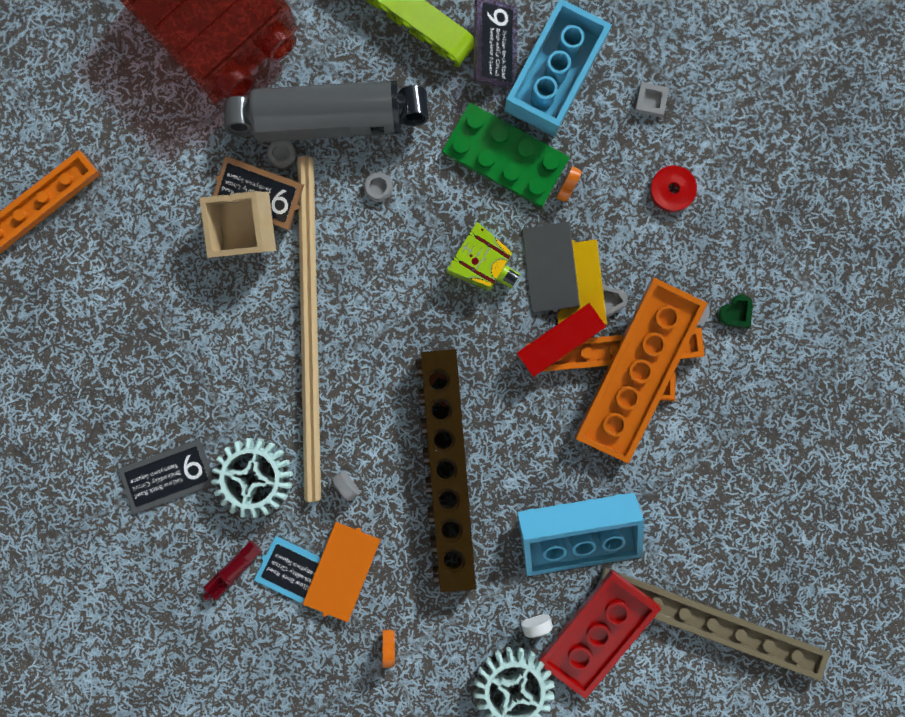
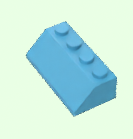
M635 493L617 494L610 497L587 499L580 502L558 504L537 509L532 508L517 512L527 576L643 557L644 519Z

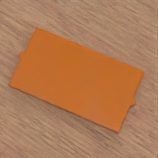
M335 522L303 605L322 612V615L325 617L330 615L349 622L381 539L362 532L360 527L354 529Z

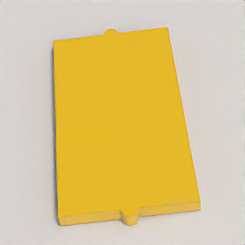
M597 239L581 242L572 240L580 306L560 309L557 312L558 324L590 303L604 324L607 325Z

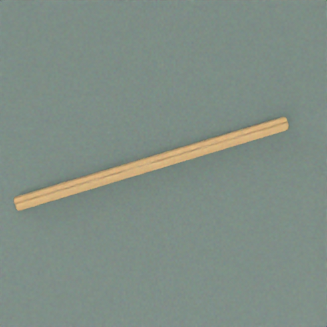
M300 156L297 159L298 182L304 184L298 203L300 206L298 212L304 500L306 502H318L321 499L314 160L311 156Z

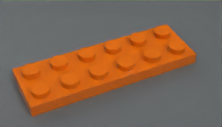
M655 277L651 278L574 436L576 440L629 464L708 304L707 302Z

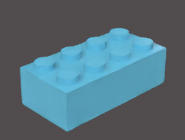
M559 0L506 99L504 111L555 137L598 56L612 24L565 0Z

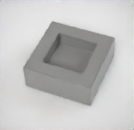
M641 82L634 112L662 118L665 112L669 88Z

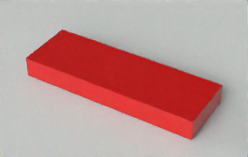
M588 303L516 354L530 375L534 377L603 330L606 325L592 305Z

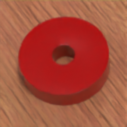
M677 165L666 166L659 170L651 180L649 188L650 197L659 209L671 213L679 212L687 208L694 201L697 194V183L692 173L686 168ZM669 185H675L678 188V192L675 194L671 193Z

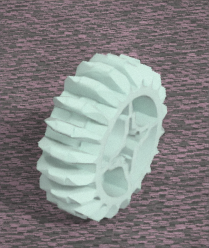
M246 438L245 447L241 441H235V451L230 447L224 449L228 458L218 456L216 459L223 466L212 469L213 473L220 474L219 478L211 481L213 485L220 484L221 489L214 492V495L220 496L224 494L225 496L221 500L220 505L225 506L231 502L232 505L229 512L232 514L240 507V517L242 518L247 517L249 510L252 518L259 517L260 509L265 516L270 514L271 509L269 505L274 509H278L281 506L276 498L285 500L288 497L287 493L281 489L292 488V483L284 481V478L293 476V472L283 471V467L288 466L290 461L284 460L280 462L278 460L283 456L284 451L279 450L273 454L275 444L272 442L264 449L265 442L261 438L257 440L255 447L252 438ZM253 453L252 460L248 462L244 470L232 469L234 463L241 456ZM262 457L271 464L275 478L263 472ZM255 471V475H258V479L262 481L254 482L250 485L245 476H240ZM230 478L240 483L243 499L234 492ZM259 486L273 487L271 493L264 500L252 502L253 495L256 494Z
M507 647L506 657L502 658L499 650L495 651L496 662L487 657L485 663L489 669L480 666L478 673L482 677L474 679V685L479 687L474 691V697L481 699L477 703V707L479 710H485L484 717H543L540 710L550 712L551 707L546 701L554 700V693L549 690L554 688L555 684L553 680L548 679L551 676V671L542 669L545 664L538 661V659L534 662V652L530 651L526 658H524V650L519 647L517 656H513L511 647ZM520 667L510 676H505L501 673L498 675L504 669ZM529 671L538 680L537 695L532 694L531 690L525 687ZM491 683L496 684L497 689L503 692L500 706L495 704L489 694ZM514 684L519 685L520 692H515L513 695L510 694L508 687L512 685L514 688ZM523 703L528 705L525 709L511 711L517 704Z

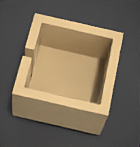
M253 191L199 198L207 258L276 251L269 192Z

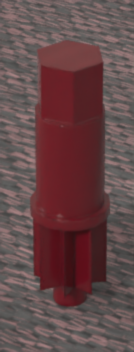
M250 541L222 569L218 570L217 574L203 587L205 589V593L202 595L206 601H210L212 598L218 600L263 551L253 541Z

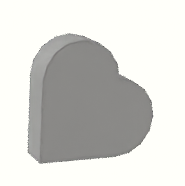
M603 284L606 317L608 318L626 306L628 297L623 290L616 288L611 290Z

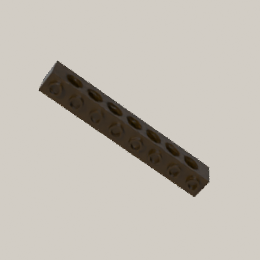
M457 350L421 352V359H416L417 377L423 376L424 388H418L419 406H425L426 417L420 418L422 436H428V447H423L424 465H430L431 473L430 477H425L426 494H432L433 506H428L429 524H435L436 536H430L431 554H437L438 566H432L434 584H440V593L476 590ZM437 372L443 373L447 378L446 386L439 390L432 388L430 385L431 375ZM436 402H445L449 406L447 417L438 419L433 415L432 407ZM441 431L449 433L452 438L451 444L446 448L438 447L434 441L435 435ZM443 461L450 462L454 466L452 475L449 477L440 476L437 472L439 463ZM450 491L455 494L457 499L452 506H444L440 503L439 497L443 492ZM448 521L455 522L459 530L455 535L448 536L442 531L443 524ZM452 551L459 553L461 556L460 562L456 565L447 564L444 560L447 553Z

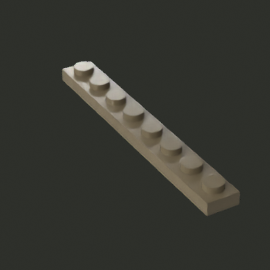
M603 568L597 586L611 569ZM615 571L660 605L661 610L654 619L818 681L822 680L830 656V652Z

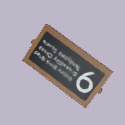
M225 156L220 174L215 178L217 184L213 196L253 191L269 192L273 225L290 230L296 210L300 209L298 203L304 184Z

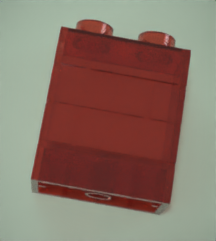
M117 0L122 8L214 105L224 96L226 99L233 96H243L254 82V76L251 72L266 58L273 63L285 58L292 51L297 41L294 33L298 30L290 7L284 0Z

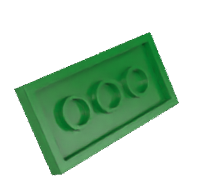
M472 103L468 104L442 150L443 155L540 208L543 207L570 158L566 154Z

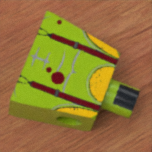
M476 222L447 268L449 275L488 291L492 289L496 281L512 289L520 276L518 272L506 266L512 256V252L478 222Z

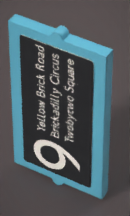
M275 536L267 554L262 556L263 562L254 581L303 604L321 557Z

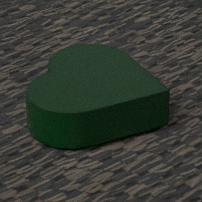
M744 294L732 297L729 304H725L718 309L716 314L718 322L726 327L751 329L753 302L750 297Z

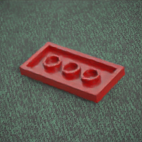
M611 569L539 656L538 661L545 664L544 669L550 670L552 675L586 699L660 612V605Z

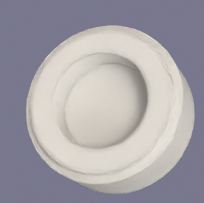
M547 614L526 619L521 623L524 635L529 638L546 635L553 628L550 616Z

